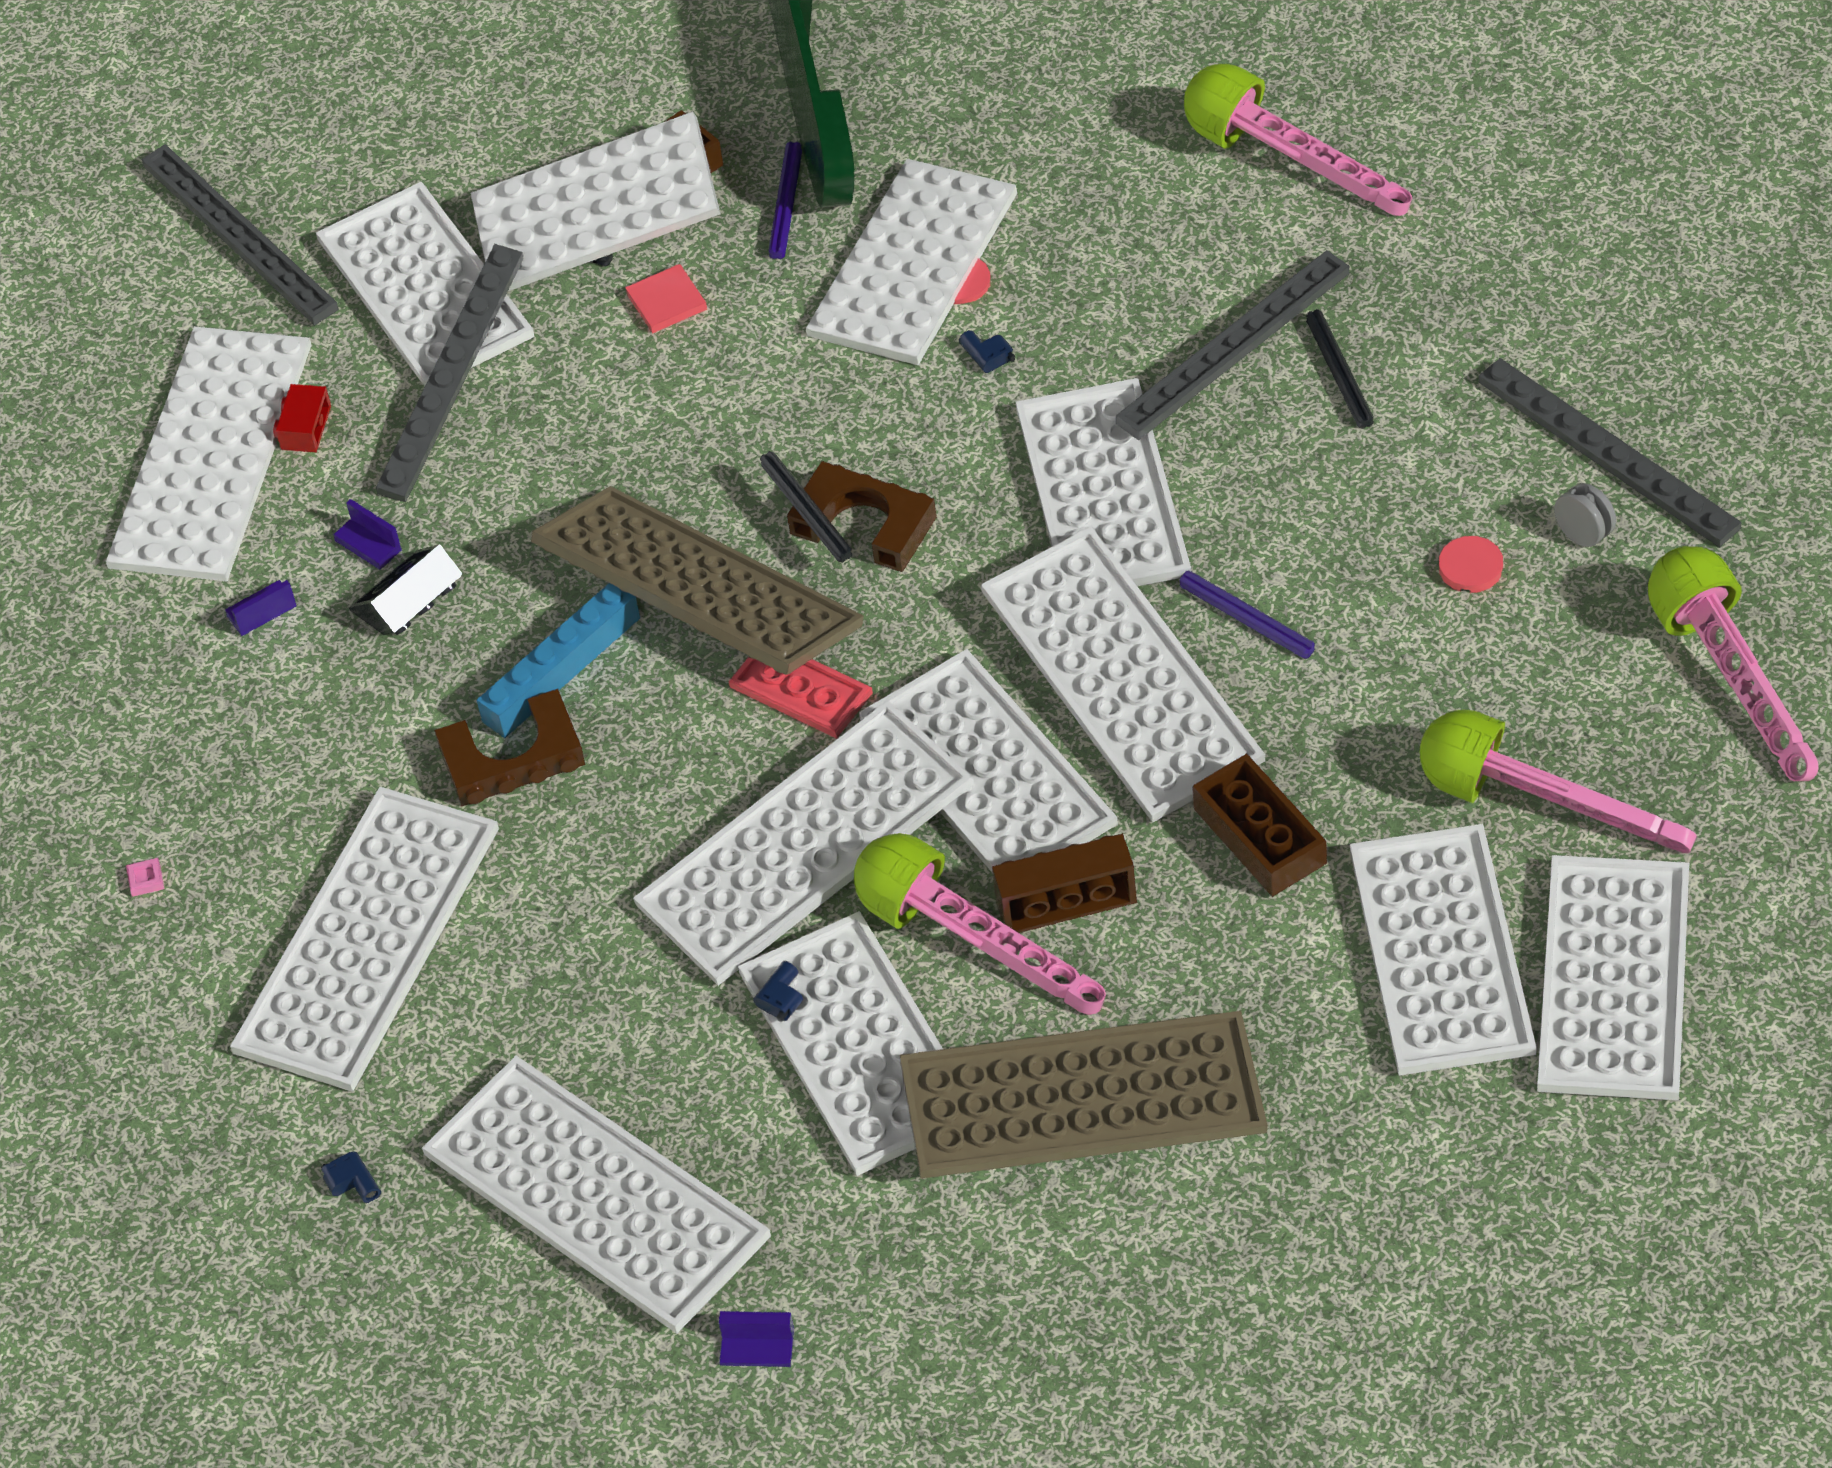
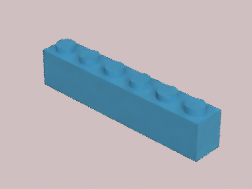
M608 583L477 699L482 722L503 738L511 734L531 716L528 698L555 689L560 690L640 619L636 596Z

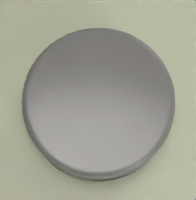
M1587 483L1576 484L1555 502L1554 513L1559 527L1570 540L1580 546L1592 547L1615 529L1616 514L1606 495L1593 485Z

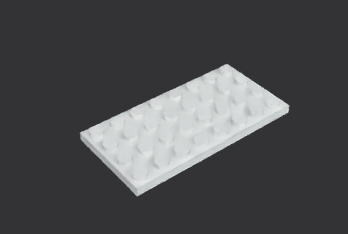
M694 112L471 193L485 262L494 243L523 252L524 259L508 291L720 215L698 120Z
M906 159L807 325V336L919 365L955 303L957 294L978 258L980 259L1017 195L1016 185Z
M421 181L316 232L319 243L425 387L484 263ZM507 294L472 367L535 337L533 328Z
M1138 378L1016 401V411L1052 547L1092 526L1137 586L1178 579L1186 571H1191L1153 430L1140 440H1137L1115 424L1116 415L1143 395Z
M968 649L859 712L860 720H863L888 700L972 776L974 784L939 812L991 872L992 866L1000 865L1005 861H1015L1034 856L1040 852L1047 853L1066 848L1072 844L1090 842L1118 825L1117 816Z
M1483 824L1350 844L1351 860L1398 1075L1536 1055V1043Z
M1552 855L1537 1092L1679 1100L1689 863Z
M858 911L739 965V974L753 998L782 961H788L798 969V975L789 985L803 996V1001L787 1021L779 1022L777 1017L763 1010L761 1012L856 1176L914 1150L915 1145L901 1072L900 1055L942 1050L943 1048L861 912Z

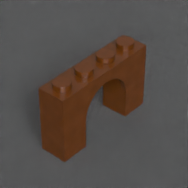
M821 461L804 487V490L830 522L842 511L855 506H871L884 512L888 518L871 544L874 563L900 572L904 571L937 518L934 498L924 493H916L902 488L894 483L875 479L868 474H860L845 469L838 464L833 465ZM792 506L787 514L790 534L819 543V537L795 507Z
M558 689L527 699L538 735L535 743L527 752L512 759L498 760L483 755L474 744L466 720L434 730L440 752L461 807L468 804H478L500 793L507 794L518 787L530 783H540L548 777L562 772L569 773L580 766L586 765L581 744Z

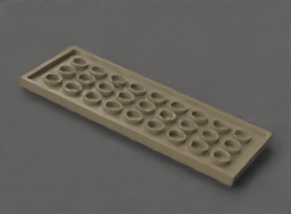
M612 486L532 531L531 542L542 547L545 551L567 560L570 564L594 574L595 577L619 587L620 590L642 599L645 603L665 611L673 618L688 623L698 631L709 634L720 640L723 644L732 646L747 654L750 658L756 659L785 675L790 674L862 627L864 616Z
M1241 1011L900 1055L901 1072L921 1179L1267 1133L1268 1125Z

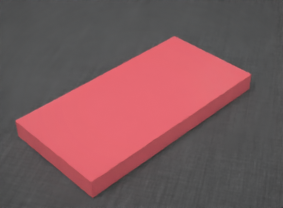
M748 657L729 680L730 688L836 739L873 694L872 687L813 659L790 674L785 675L756 659Z

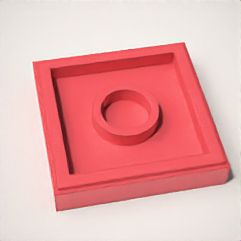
M681 264L625 287L627 296L652 334L707 310L705 300Z

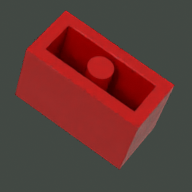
M290 384L287 396H283L281 401L280 418L275 420L273 428L274 437L278 438L281 450L317 453L331 408L326 386Z

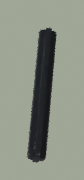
M1318 309L1313 312L1309 311L1306 314V322L1357 426L1361 429L1372 426L1374 416L1322 311Z
M772 451L763 454L760 457L763 469L835 559L841 563L846 561V559H850L852 557V548L779 457Z

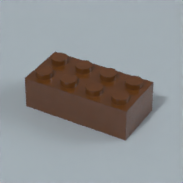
M1247 753L1192 786L1194 810L1272 897L1327 864L1325 838Z
M1123 833L1114 836H1104L1098 840L1083 844H1072L1066 848L1047 853L1040 852L1031 857L1015 861L1009 860L1000 865L992 866L996 904L1002 923L1018 933L1137 903L1134 865Z

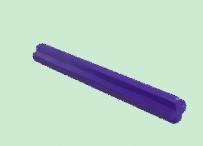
M789 141L785 146L768 249L769 256L772 259H783L786 254L802 156V145L799 142Z
M1190 570L1180 577L1181 588L1304 659H1308L1313 654L1315 643Z

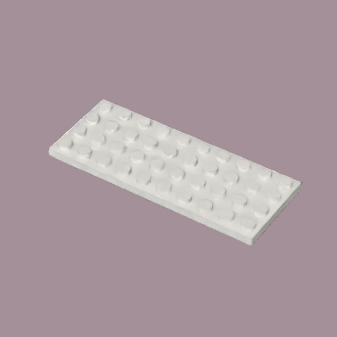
M194 326L106 559L108 569L228 581L278 438L274 437L273 428L275 420L279 419L281 415L282 398L287 396L290 384H298L312 345L310 338Z
M1092 526L981 584L984 596L1152 823L1192 802V786L1246 753L1257 765L1265 762V753Z
M887 700L633 898L634 902L649 919L719 986L739 970V965L752 960L854 879L857 859L869 843L890 834L910 835L974 784L973 778Z
M379 787L230 1046L232 1053L353 1092L499 830L497 821Z
M517 1055L422 1147L423 1153L427 1158L676 1334L771 1237L770 1230L765 1225Z

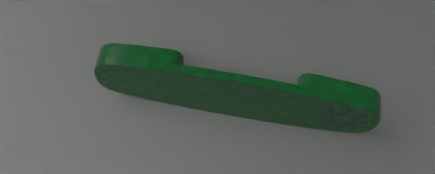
M769 0L788 93L818 206L823 208L851 205L855 176L853 151L840 90H820L809 44L812 0Z

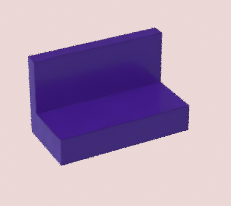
M350 499L346 504L351 519L333 534L334 539L346 549L381 570L402 551L396 527Z
M278 580L225 609V613L240 635L243 636L297 605L288 580L284 582Z
M720 1311L719 1327L722 1336L720 1366L791 1367L794 1340V1325L791 1312Z

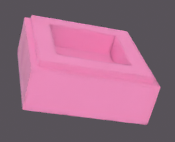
M158 858L126 865L132 897L165 889Z

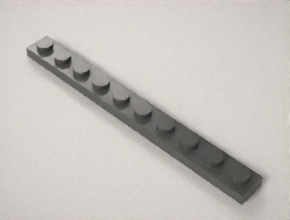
M166 144L141 159L144 168L314 326L339 310L337 302Z
M494 243L376 486L377 494L398 501H407L524 259L523 252Z
M1329 251L1323 252L1118 413L1115 424L1137 440H1140L1349 275L1350 266Z
M1499 358L1479 375V383L1719 548L1741 529V521L1503 359Z

